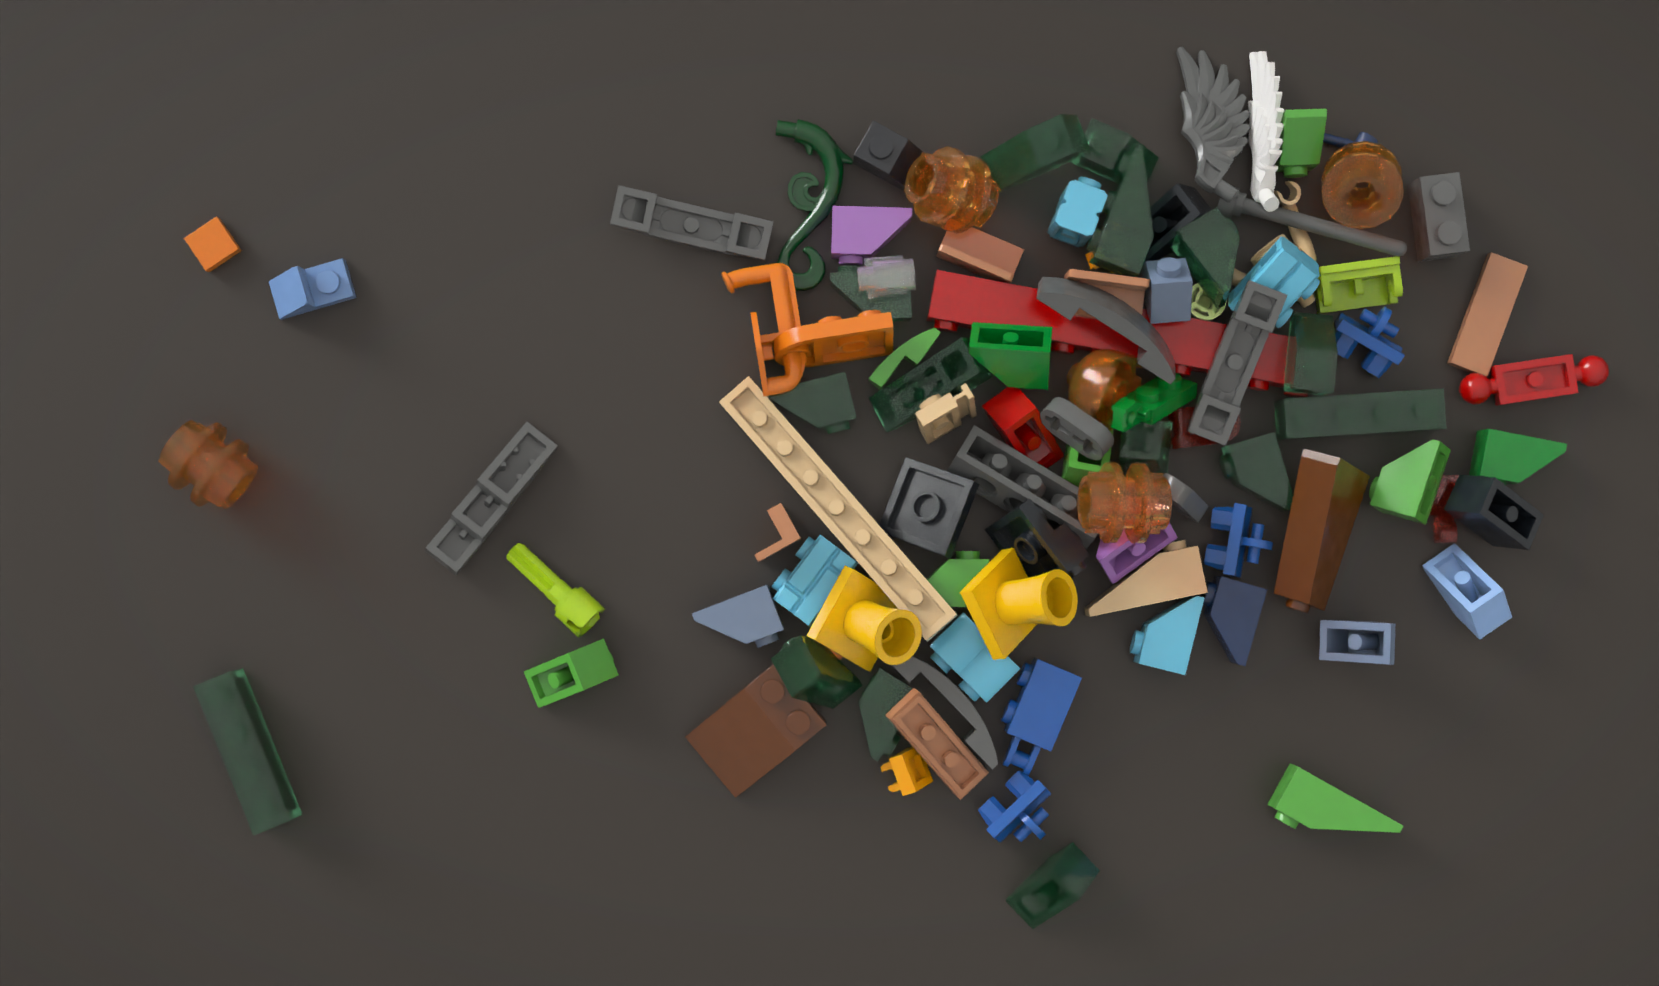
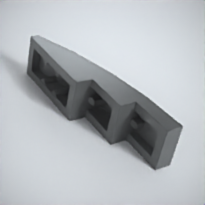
M526 422L477 479L475 487L452 512L450 520L427 545L425 552L457 576L531 484L558 448V445L530 423Z

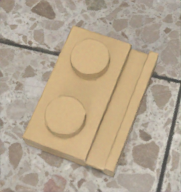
M966 383L961 385V393L954 397L950 392L943 397L940 394L929 397L920 404L919 408L921 410L915 413L919 430L927 444L932 443L962 425L961 418L968 414L971 418L977 416L974 396Z

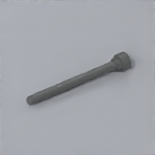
M1235 186L1233 187L1238 192L1230 203L1220 198L1216 211L1217 215L1232 218V215L1240 217L1241 213L1398 257L1403 256L1407 251V245L1397 239L1281 207L1268 212L1261 203L1246 198L1247 194L1240 192V188Z

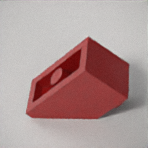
M1007 387L982 405L994 428L1008 446L1045 468H1049L1064 457L1052 433L1042 424L1037 407L1019 388Z

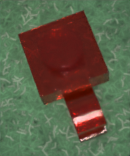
M1442 475L1429 516L1434 517V543L1457 542L1456 522L1454 517L1446 512L1444 508L1459 475Z

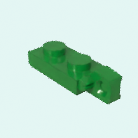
M1175 373V380L1170 385L1157 376L1120 398L1112 406L1113 421L1111 428L1126 432L1140 422L1150 425L1155 424L1195 399L1197 396V383L1183 379L1180 374Z

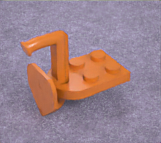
M773 263L742 268L729 273L725 271L721 273L723 281L731 294L735 292V289L743 286L771 282L778 333L760 335L757 312H750L763 397L792 391L799 384L805 367L886 356L893 352V321L891 312L882 313L879 310H868L860 313L858 317L842 319L839 316H829L820 319L818 323L801 326L793 273L787 265ZM775 357V361L784 366L785 375L767 378L764 361L773 360Z

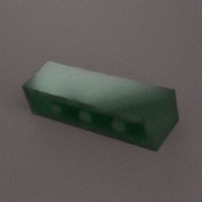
M1444 388L1285 398L1274 402L1277 441L1426 432L1447 428Z
M244 670L229 671L193 686L253 835L301 816L302 812Z

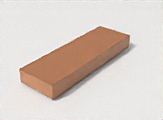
M1492 252L1487 254L1447 364L1470 373H1480L1488 377L1525 277L1527 265Z
M915 688L885 715L960 800L989 773Z

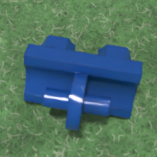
M1383 307L1377 315L1367 309L1362 311L1359 319L1369 324V328L1342 312L1334 321L1336 330L1329 344L1330 350L1348 359L1358 342L1366 346L1370 350L1362 361L1361 367L1378 378L1388 370L1392 363L1399 365L1405 356L1401 352V346L1380 335L1383 332L1394 338L1399 331L1397 326L1388 322L1392 310L1387 307Z
M1234 503V508H1213L1211 528L1229 531L1230 533L1227 547L1213 544L1207 545L1204 558L1205 565L1223 570L1225 575L1241 578L1246 547H1249L1246 562L1255 564L1259 562L1261 549L1272 550L1273 542L1262 540L1265 525L1253 523L1251 537L1248 538L1252 507Z
M1019 770L1005 784L1018 798L1007 810L994 796L989 798L978 809L985 823L989 826L986 830L1000 843L1022 822L1024 824L1013 833L1020 842L1032 832L1040 840L1046 835L1039 825L1049 814L1041 806L1031 817L1029 815L1051 793L1039 780L1035 782Z

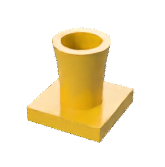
M1014 548L1002 549L960 591L993 660L1006 659L1037 624L1068 625L1076 614L1078 604L1075 584L1065 571L1054 569L1028 578Z
M844 566L806 636L860 668L871 672L878 658L889 665H899L909 660L919 647L922 629L920 621L914 613L898 609L874 581L858 571Z

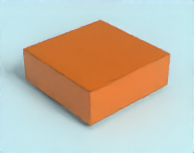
M217 216L184 238L207 272H211L242 251L222 220Z

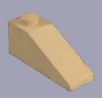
M1186 540L1171 542L1163 548V552L1154 554L1084 608L1085 615L1092 617L1208 593L1198 546L1187 547Z

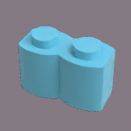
M964 612L930 644V647L935 651L930 658L946 674L953 669L963 679L958 686L974 702L979 697L988 702L1020 670L1008 656L1006 659H992L976 624Z

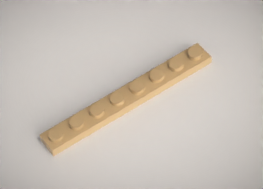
M749 376L719 401L896 607L911 611L917 616L921 624L922 637L927 642L958 616L768 397H763V392Z

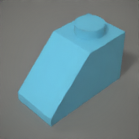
M1196 595L1186 597L1144 622L1141 631L1135 630L1130 644V653L1135 654L1133 662L1185 675L1204 597Z

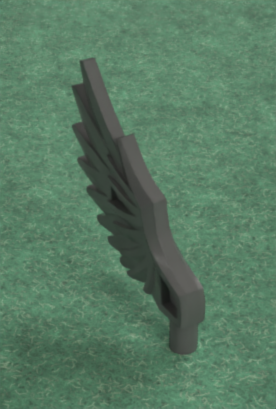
M1179 47L1176 54L1186 91L1180 94L1184 112V124L1181 134L1195 150L1197 170L1194 180L1204 191L1210 194L1213 192L1230 203L1238 190L1224 181L1223 178L1234 159L1241 154L1243 147L1248 143V139L1244 136L1250 130V125L1244 123L1250 117V112L1248 110L1241 112L1247 97L1241 94L1236 98L1240 81L1234 79L1229 85L1227 65L1221 64L1215 80L1212 64L1204 50L1198 53L1197 66L1191 55L1183 47Z

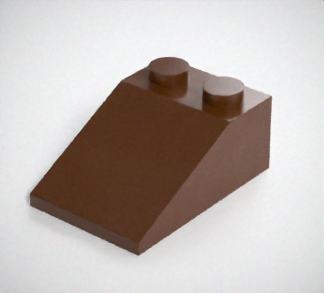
M775 661L686 735L685 738L736 798L827 725V721L780 664Z

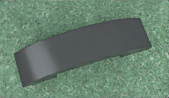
M618 185L610 225L686 246L765 261L774 221L736 212L735 214H730L658 197L655 193Z
M1042 277L1038 283L1036 299L1069 320L1081 308L1137 344V363L1170 385L1175 380V360L1157 330L1139 312L1114 295L1086 283L1057 277Z
M1248 280L1209 367L1190 420L1188 432L1226 446L1241 410L1239 407L1268 335L1274 330L1288 296L1287 294Z
M912 656L902 664L892 665L909 683L921 672L973 726L962 737L964 741L992 770L998 765L993 741L985 723L970 700L951 680L936 668L915 656Z

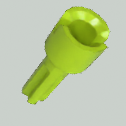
M517 543L506 555L507 560L546 595L556 606L555 617L577 637L583 636L600 619L599 612H603L605 608L583 587L572 589L524 544Z

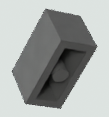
M1460 172L1423 176L1408 184L1418 262L1455 258L1469 252L1470 245Z

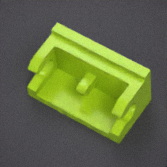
M1395 256L1320 266L1319 277L1317 278L1320 280V283L1315 290L1317 313L1322 314L1398 303V297L1403 296L1399 265L1400 257Z

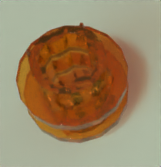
M1368 141L1349 143L1336 150L1325 163L1321 176L1323 205L1331 218L1343 226L1356 229L1376 227L1389 220L1399 209L1404 195L1401 165L1394 153L1383 145ZM1362 182H1367V183H1369V184H1368V187H1364V188H1357V187H1355L1357 183H1362Z
M946 146L936 150L933 154L921 153V156L913 162L908 171L904 192L907 199L913 203L915 214L920 221L934 226L940 225L942 229L958 234L967 231L972 226L982 228V225L990 219L996 209L1000 188L991 177L990 168L983 159L971 155L965 156L961 150Z
M194 420L187 421L165 444L158 461L170 471L168 485L173 489L180 490L189 483L194 486L190 495V501L193 504L202 507L212 502L218 507L221 506L223 509H227L251 485L257 474L258 467L246 457L249 451V444L244 440L237 439L228 446L223 443L227 434V427L219 422L205 427Z
M1107 462L1103 464L1099 472H1088V476H1084L1081 479L1078 489L1077 511L1080 525L1085 529V533H1099V537L1104 543H1116L1124 529L1127 539L1132 544H1141L1146 542L1150 534H1160V530L1167 528L1171 517L1172 494L1169 482L1163 477V473H1151L1145 463L1136 462L1130 465L1124 477L1122 468L1117 462Z

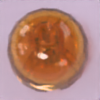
M1115 349L1095 350L1082 358L1079 363H1075L1069 370L1067 375L1069 401L1111 431L1113 428H1111L1109 423L1113 420L1112 406L1120 398L1127 396V394L1141 386L1142 378L1135 376L1136 366L1142 368V366L1137 363L1136 357Z

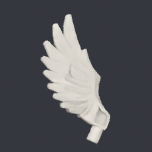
M1266 51L1251 52L1249 55L1253 101H1248L1250 112L1248 144L1252 151L1250 191L1256 202L1261 203L1266 211L1272 212L1279 206V200L1274 194L1276 185L1275 172L1278 170V166L1274 164L1282 153V150H1279L1283 142L1280 135L1284 124L1280 122L1284 109L1280 108L1282 92L1278 91L1280 76H1275V62H1268Z

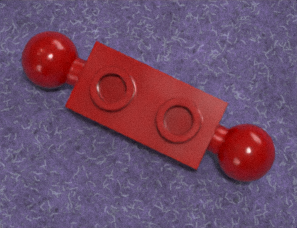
M1573 354L1491 366L1490 369L1491 379L1480 373H1472L1465 376L1460 383L1459 392L1464 401L1474 405L1485 402L1491 394H1494L1496 406L1579 393L1577 381L1589 387L1603 384L1608 378L1609 367L1603 358L1595 355L1584 357L1577 366H1574Z

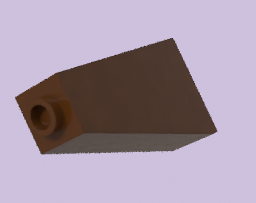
M1308 449L1303 450L1274 589V594L1287 599L1286 607L1307 614L1310 607L1325 611L1370 478L1368 474L1339 457Z

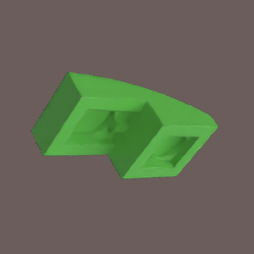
M932 328L902 344L876 368L869 377L868 382L881 391L903 359L917 368L941 332L936 328Z

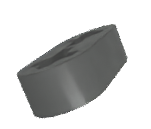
M1053 398L1040 413L1042 424L1047 430L1091 460H1100L1114 444V438L1108 428L1064 398Z
M1168 473L1163 475L1154 488V491L1169 506L1195 523H1199L1209 508L1189 486Z

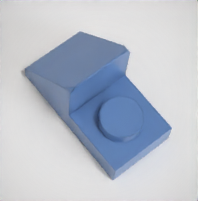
M343 258L307 269L295 266L269 281L280 320L357 298L346 260Z

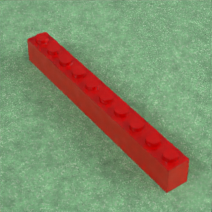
M941 270L936 271L926 321L935 322L934 328L937 330L957 333L958 327L972 329V322L1052 327L1051 351L1073 355L1074 349L1089 351V358L1094 360L1112 362L1113 356L1129 359V366L1145 369L1137 363V344L1098 319L1073 316L1071 320L1067 319L1036 299L1038 290L1036 288ZM1143 309L1142 316L1150 323L1147 310ZM1191 318V321L1151 324L1164 339L1175 360V373L1190 377L1191 371L1207 375L1227 324ZM1269 333L1247 388L1268 391L1269 386L1284 388L1283 395L1307 399L1308 393L1312 394L1321 391L1329 344Z

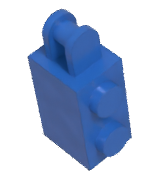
M1035 657L1031 664L1024 663L1016 682L1017 685L1022 686L1016 701L1009 699L1001 721L1006 723L1004 731L1013 735L1002 765L1008 767L1012 764L1023 769V774L1029 775L1040 749L1052 751L1082 677ZM1021 739L1033 744L1029 754L1017 750Z

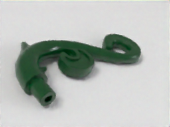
M799 119L797 123L778 120L775 136L794 138V143L803 144L808 155H812L813 150L816 151L824 165L825 182L823 190L818 197H811L808 193L811 187L819 186V181L811 173L800 172L794 175L788 184L787 194L790 203L798 210L810 212L790 236L780 252L777 263H783L789 268L791 254L821 224L836 204L843 184V164L852 165L853 159L843 152L827 131L816 124ZM809 246L803 248V253L810 260L808 271L805 273H795L792 271L796 291H807L815 288L825 275V263L822 256L817 250Z

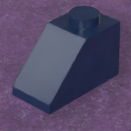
M1214 576L1213 582L1207 581L1206 583L1208 593L1202 594V597H1204L1203 605H1206L1203 614L1229 661L1246 666L1267 589L1222 576Z

